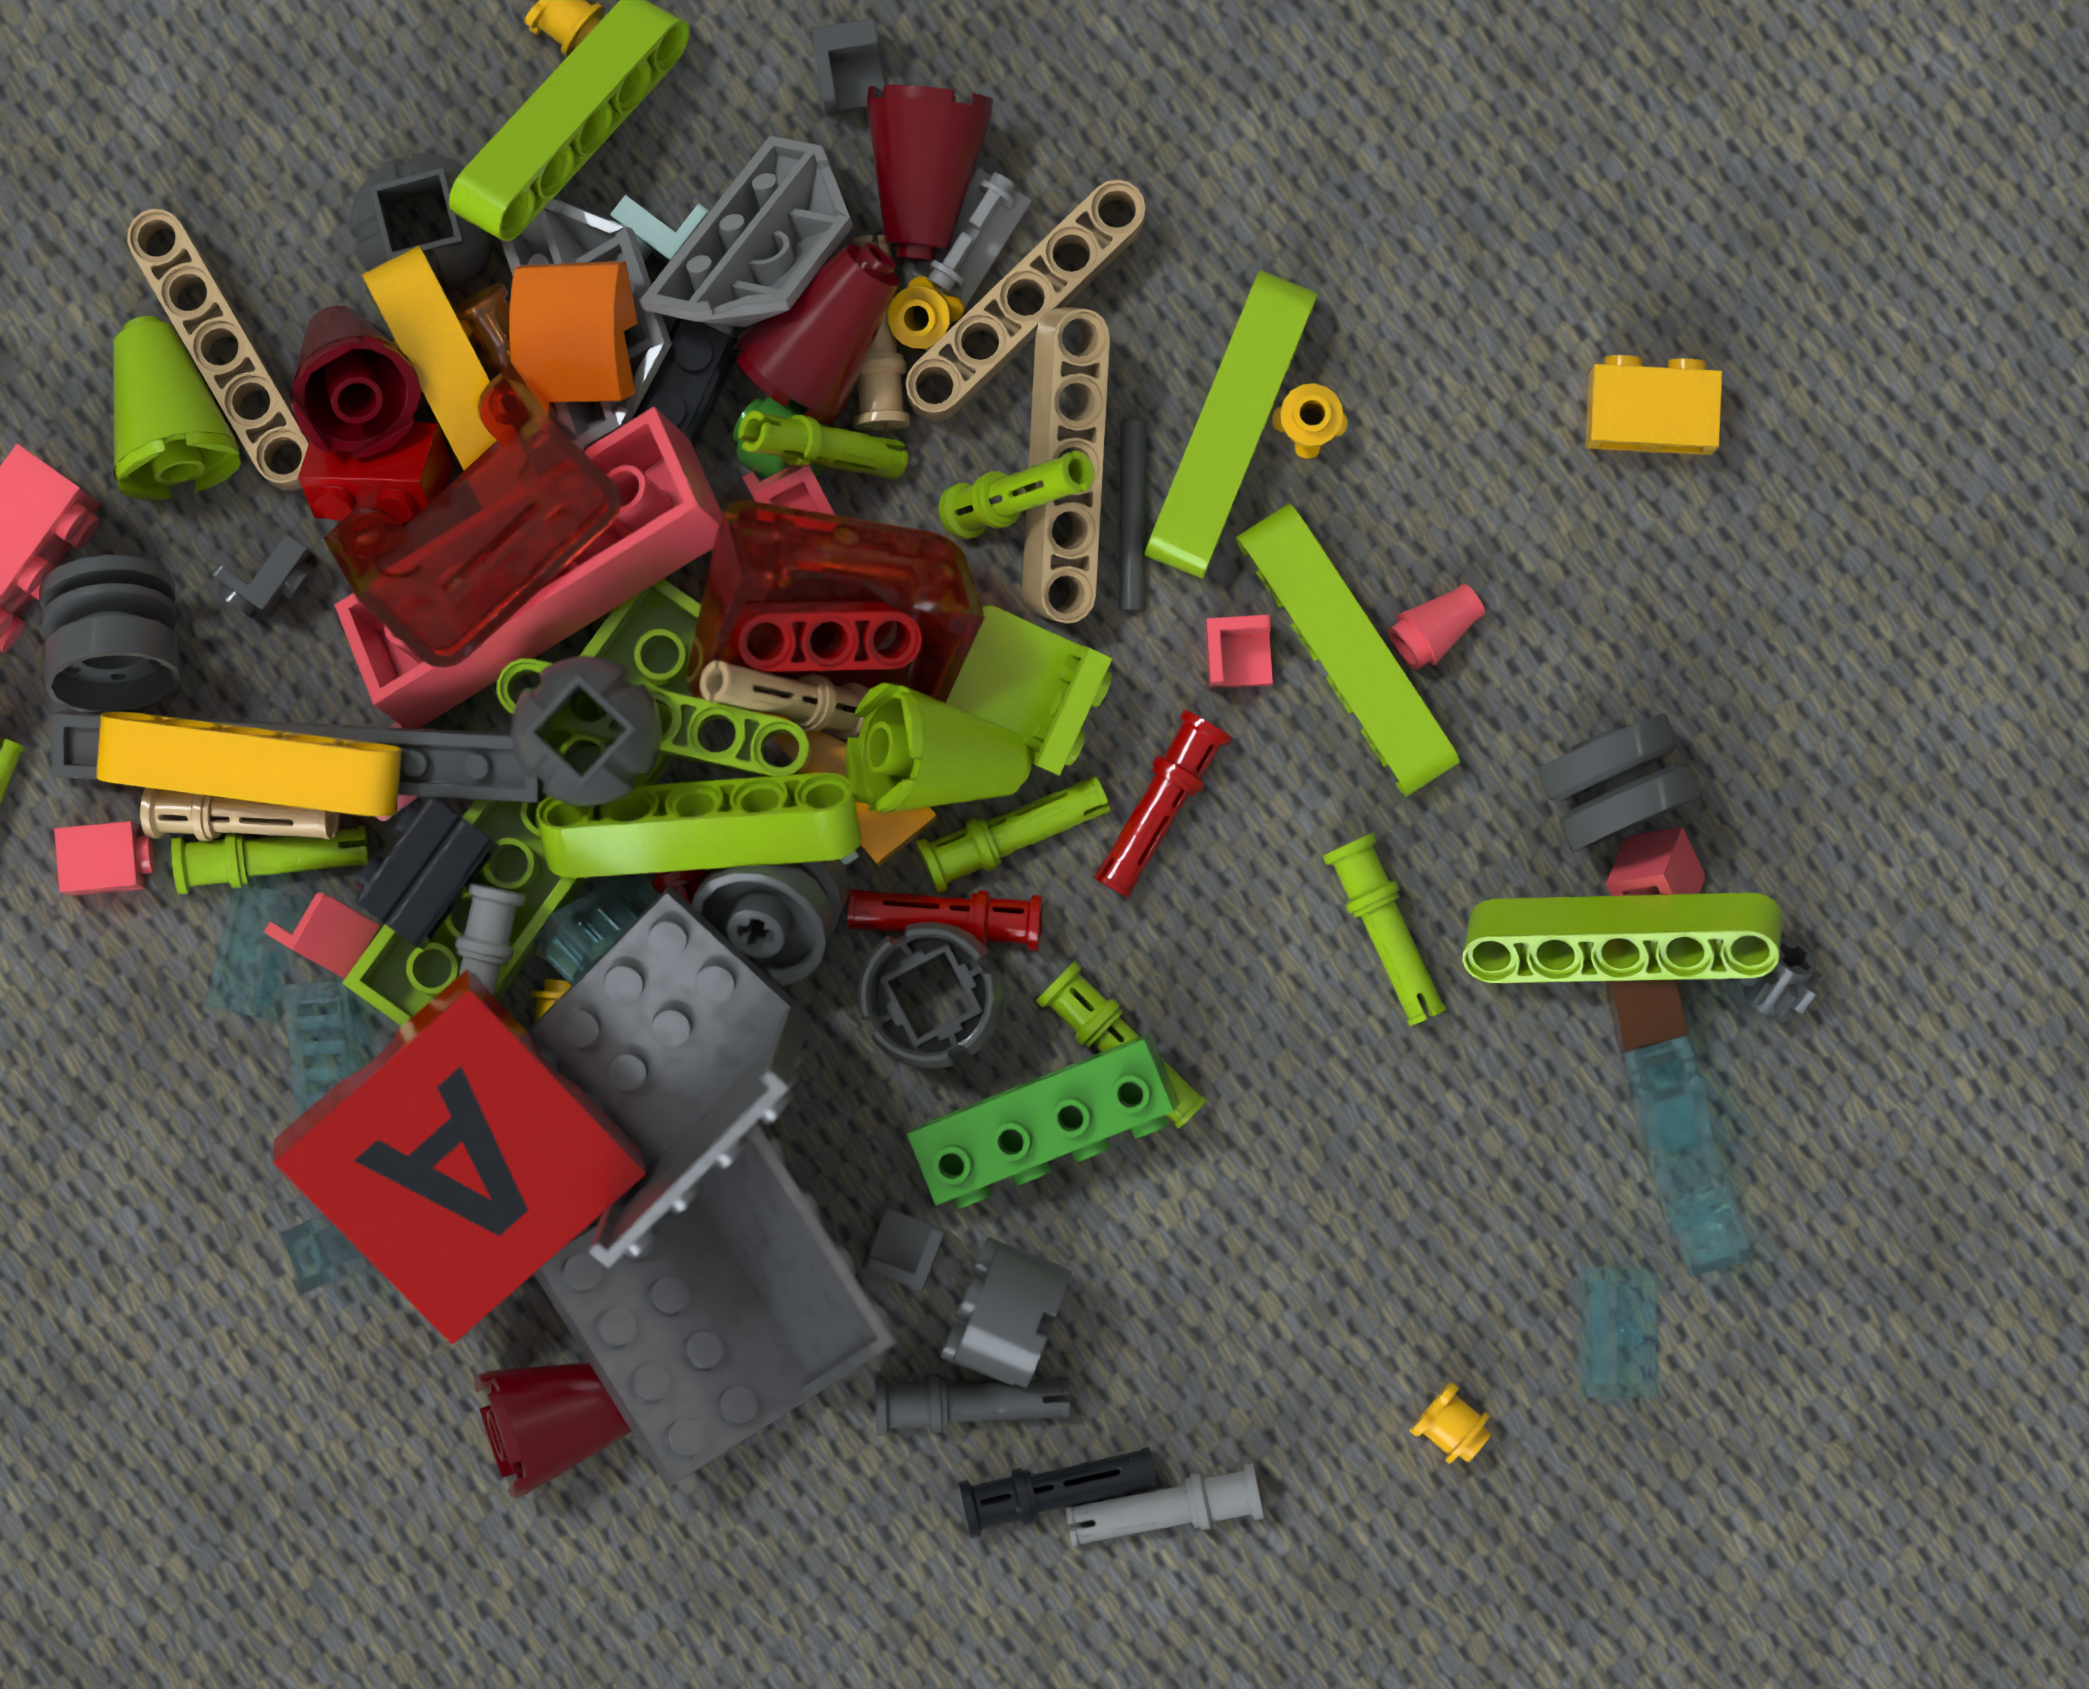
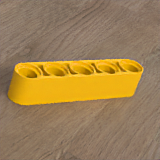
M420 246L362 274L403 355L407 356L415 368L421 390L484 510H488L540 478Z
M104 712L100 714L96 778L101 781L348 814L391 816L397 814L402 749L397 746L144 713Z

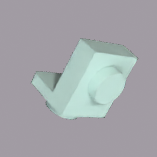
M625 195L611 212L610 217L612 221L633 229L643 261H646L649 255L653 254L668 265L710 211L701 204H698L677 232H674Z

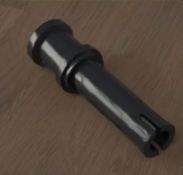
M1145 1447L1139 1451L1083 1462L1078 1465L1030 1475L1028 1469L1022 1471L1021 1468L1011 1470L1010 1477L972 1485L968 1480L960 1481L958 1484L970 1537L974 1538L980 1536L984 1528L1019 1520L1024 1526L1034 1524L1033 1521L1039 1519L1038 1513L1088 1501H1096L1101 1498L1144 1488H1156L1157 1480L1149 1447Z

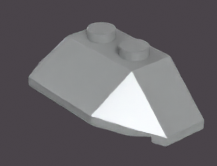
M769 136L639 301L642 310L696 322L747 327L788 311L853 227L823 146Z
M553 198L518 237L509 242L501 240L512 276L514 268L520 265L626 261L638 321L637 325L624 330L636 394L622 401L554 402L571 454H578L632 420L672 344L662 314L642 310L639 300L652 284L633 229Z

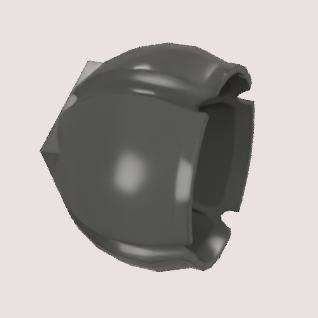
M416 153L413 154L412 160L407 164H401L396 159H393L371 173L357 193L350 217V232L353 237L361 240V244L355 252L367 272L415 248L396 250L385 203L443 189L454 236L418 246H420L441 288L447 289L450 293L460 290L478 275L486 265L492 252L495 236L455 215L449 208L451 188L456 178L465 168L461 163L443 155Z
M579 656L563 659L539 672L540 684L535 689L525 688L520 694L512 716L511 737L514 754L522 771L528 778L536 776L542 779L544 782L543 792L551 798L567 804L583 806L610 803L628 795L635 789L633 779L638 773L649 774L654 767L661 748L663 728L660 710L651 690L646 684L634 685L629 678L631 670L624 665L601 657ZM581 688L587 691L626 728L623 734L585 774L541 734V731Z
M938 922L914 923L905 926L903 937L894 939L888 935L882 939L868 955L860 972L857 988L858 1011L861 1020L871 1021L874 1026V1033L871 1035L873 1042L891 1058L909 1066L925 1069L949 1067L956 1064V1058L959 1053L966 1051L974 1055L980 1051L993 1036L1000 1022L1005 1000L1001 972L990 969L987 963L988 957L991 954L988 948L971 933L954 925ZM947 955L974 1009L921 1036L894 982Z

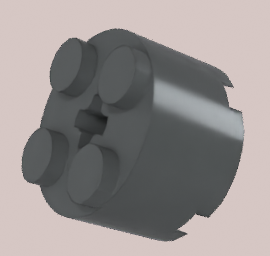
M987 1237L974 1269V1273L984 1276V1279L973 1276L971 1282L968 1283L955 1316L966 1321V1325L957 1322L953 1323L941 1358L1012 1386L1016 1385L1025 1389L1030 1382L1047 1341V1334L1054 1316L1056 1317L1071 1271L1060 1267L1059 1264Z

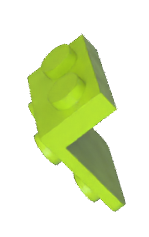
M986 604L979 607L976 611L937 700L1020 734L1030 751L1032 764L1060 776L1064 765L1071 766L1081 752L1086 736L1085 731L1081 730V727L1090 707H1098L1108 692L1112 673L1107 670L1113 658L1089 647L1074 643L996 606Z

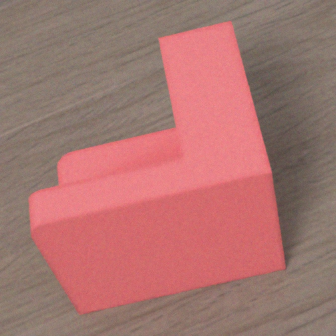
M791 465L759 482L753 471L742 476L747 489L780 549L837 519L809 465L807 467Z
M1270 615L1206 618L1205 640L1209 690L1273 685Z
M1683 827L1626 837L1606 881V886L1611 896L1699 894L1705 881V873Z
M319 892L313 898L293 934L271 921L266 926L264 933L345 979L368 948L380 925L335 898Z

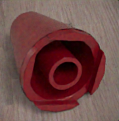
M884 85V90L882 91L875 86L868 87L866 101L884 241L887 245L897 246V258L931 261L935 258V250H948L993 115V98L972 93V102L967 103L956 102L955 90L915 85Z
M865 243L863 247L854 244L847 245L822 266L788 311L752 324L738 337L733 349H743L736 359L740 368L756 386L780 405L786 407L793 398L809 407L804 415L816 419L818 423L830 424L836 421L846 407L899 285V279L893 271L896 267L894 260L881 248L871 243Z
M346 306L324 308L311 318L306 327L291 389V407L300 431L318 449L330 454V450L351 453L352 458H367L391 449L409 433L415 422L414 415L421 400V387L415 368L405 354L403 355L392 342L356 310Z
M589 1362L488 1370L475 1375L476 1392L485 1389L489 1390L488 1398L491 1405L480 1408V1413L501 1477L515 1475L516 1481H513L508 1489L510 1496L513 1498L530 1493L632 1432Z

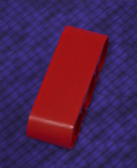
M879 601L751 603L742 605L734 610L727 619L724 629L725 643L730 651L754 669L766 672L897 669L906 666L915 659L920 651L922 642L920 628L914 619L889 603ZM894 620L898 630L896 639L887 648L876 650L873 641L875 631L884 622ZM823 622H833L835 635L831 644L823 650L813 651L810 639L814 629ZM760 623H770L772 637L769 644L761 651L750 652L747 647V638L751 629Z

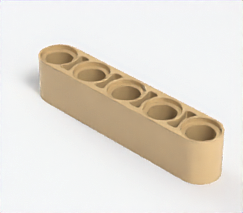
M1118 179L1106 181L1097 187L912 366L907 375L906 389L909 404L917 415L925 420L936 422L946 420L956 414L1036 336L1038 323L1046 313L1055 308L1066 307L1136 240L1143 229L1146 210L1144 197L1138 188L1127 181ZM1114 200L1124 201L1130 205L1135 216L1124 227H1110L1099 216V210L1104 204ZM1076 244L1086 250L1089 255V261L1079 271H1065L1055 263L1053 259L1055 252L1063 245ZM1024 287L1033 288L1041 294L1044 304L1033 315H1019L1008 305V299L1014 291ZM977 331L989 332L998 341V349L988 359H973L962 348L967 336ZM930 375H941L947 378L953 385V391L949 398L938 404H931L922 400L917 393V389L924 378Z
M150 209L141 212L133 219L128 229L127 242L130 251L257 470L274 487L283 491L302 489L298 475L310 441L301 433L292 408L191 234L170 212L163 209ZM161 229L174 231L176 236L172 250L160 257L148 255L146 250L147 242L154 232ZM192 283L206 285L207 297L198 309L192 311L179 309L178 296L185 286ZM223 337L236 338L239 344L236 357L225 365L211 364L209 350L212 344ZM254 391L269 393L270 406L261 418L255 420L242 418L240 406L245 396ZM285 445L300 447L302 459L297 469L288 474L273 472L271 466L272 457L280 447Z
M1071 307L1055 308L1046 313L1038 323L1035 336L1029 467L1056 459L1062 451L1069 448L1072 452L1080 451L1087 455L1094 466L1095 478L1091 488L1086 491L1082 490L1080 493H1072L1047 504L1026 510L1022 581L1023 600L1031 612L1039 617L1066 624L1078 622L1086 617L1093 608L1096 598L1110 348L1109 328L1104 319L1095 311ZM1075 320L1082 328L1083 339L1077 351L1071 354L1063 345L1062 335L1066 325ZM1072 384L1079 393L1080 401L1075 413L1067 418L1060 410L1059 398L1063 389ZM1043 481L1036 483L1037 489L1044 486ZM1066 512L1072 520L1073 529L1069 539L1062 545H1058L1052 535L1053 522L1059 515ZM1063 576L1069 585L1068 599L1062 606L1054 609L1049 602V589L1054 580Z

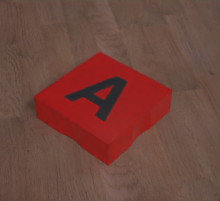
M468 969L398 1029L387 1047L373 1061L361 1070L338 1082L273 1140V1163L451 1345L646 1175L642 1151L581 1087L566 1079L547 1062L534 1044L530 1034Z

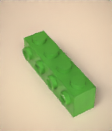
M1150 1032L917 1125L907 1133V1137L935 1205L937 1206L953 1199L956 1208L960 1209L991 1196L992 1192L989 1185L1012 1176L1017 1186L1051 1172L1048 1161L1071 1152L1074 1161L1078 1162L1102 1153L1111 1148L1107 1138L1130 1129L1134 1139L1160 1130L1170 1124L1166 1114L1173 1112L1180 1102Z

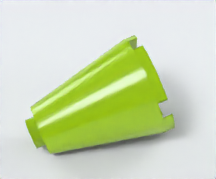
M142 316L128 321L123 326V330L113 340L114 477L117 480L120 492L137 500L159 501L172 499L169 487L195 480L196 493L227 480L239 469L241 464L239 443L174 325L160 321L155 316Z
M881 683L867 692L858 704L854 714L856 717L864 718L859 737L848 736L846 745V775L852 784L854 798L857 802L868 803L870 808L867 810L879 813H891L1010 796L1027 780L1032 765L1030 751L1020 734L900 684Z

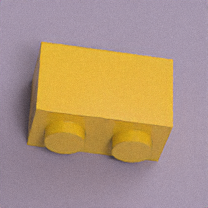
M1606 356L1604 364H1594L1589 372L1585 449L1712 455L1719 447L1722 371L1706 370V361L1699 359L1668 360V368L1644 367L1643 358L1638 356Z

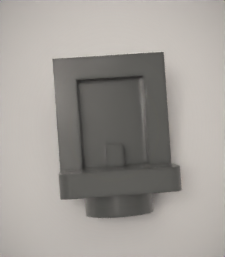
M286 533L249 585L219 564L211 575L225 585L218 596L250 617L257 607L271 617L285 596L293 601L306 588L315 571L308 564L315 555Z

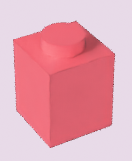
M127 821L54 828L60 893L74 896L146 889L145 874L155 872V850L152 838L142 836L141 825Z

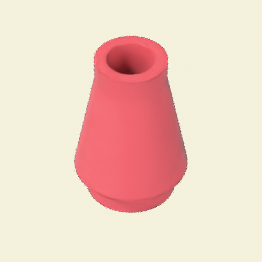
M1462 584L1449 593L1397 614V623L1388 629V636L1399 656L1412 669L1419 670L1426 664L1434 667L1471 625L1485 615V608L1478 595L1468 585Z

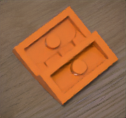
M626 261L520 265L514 268L510 299L509 337L512 375L517 403L622 401L636 394L624 336V330L638 324Z

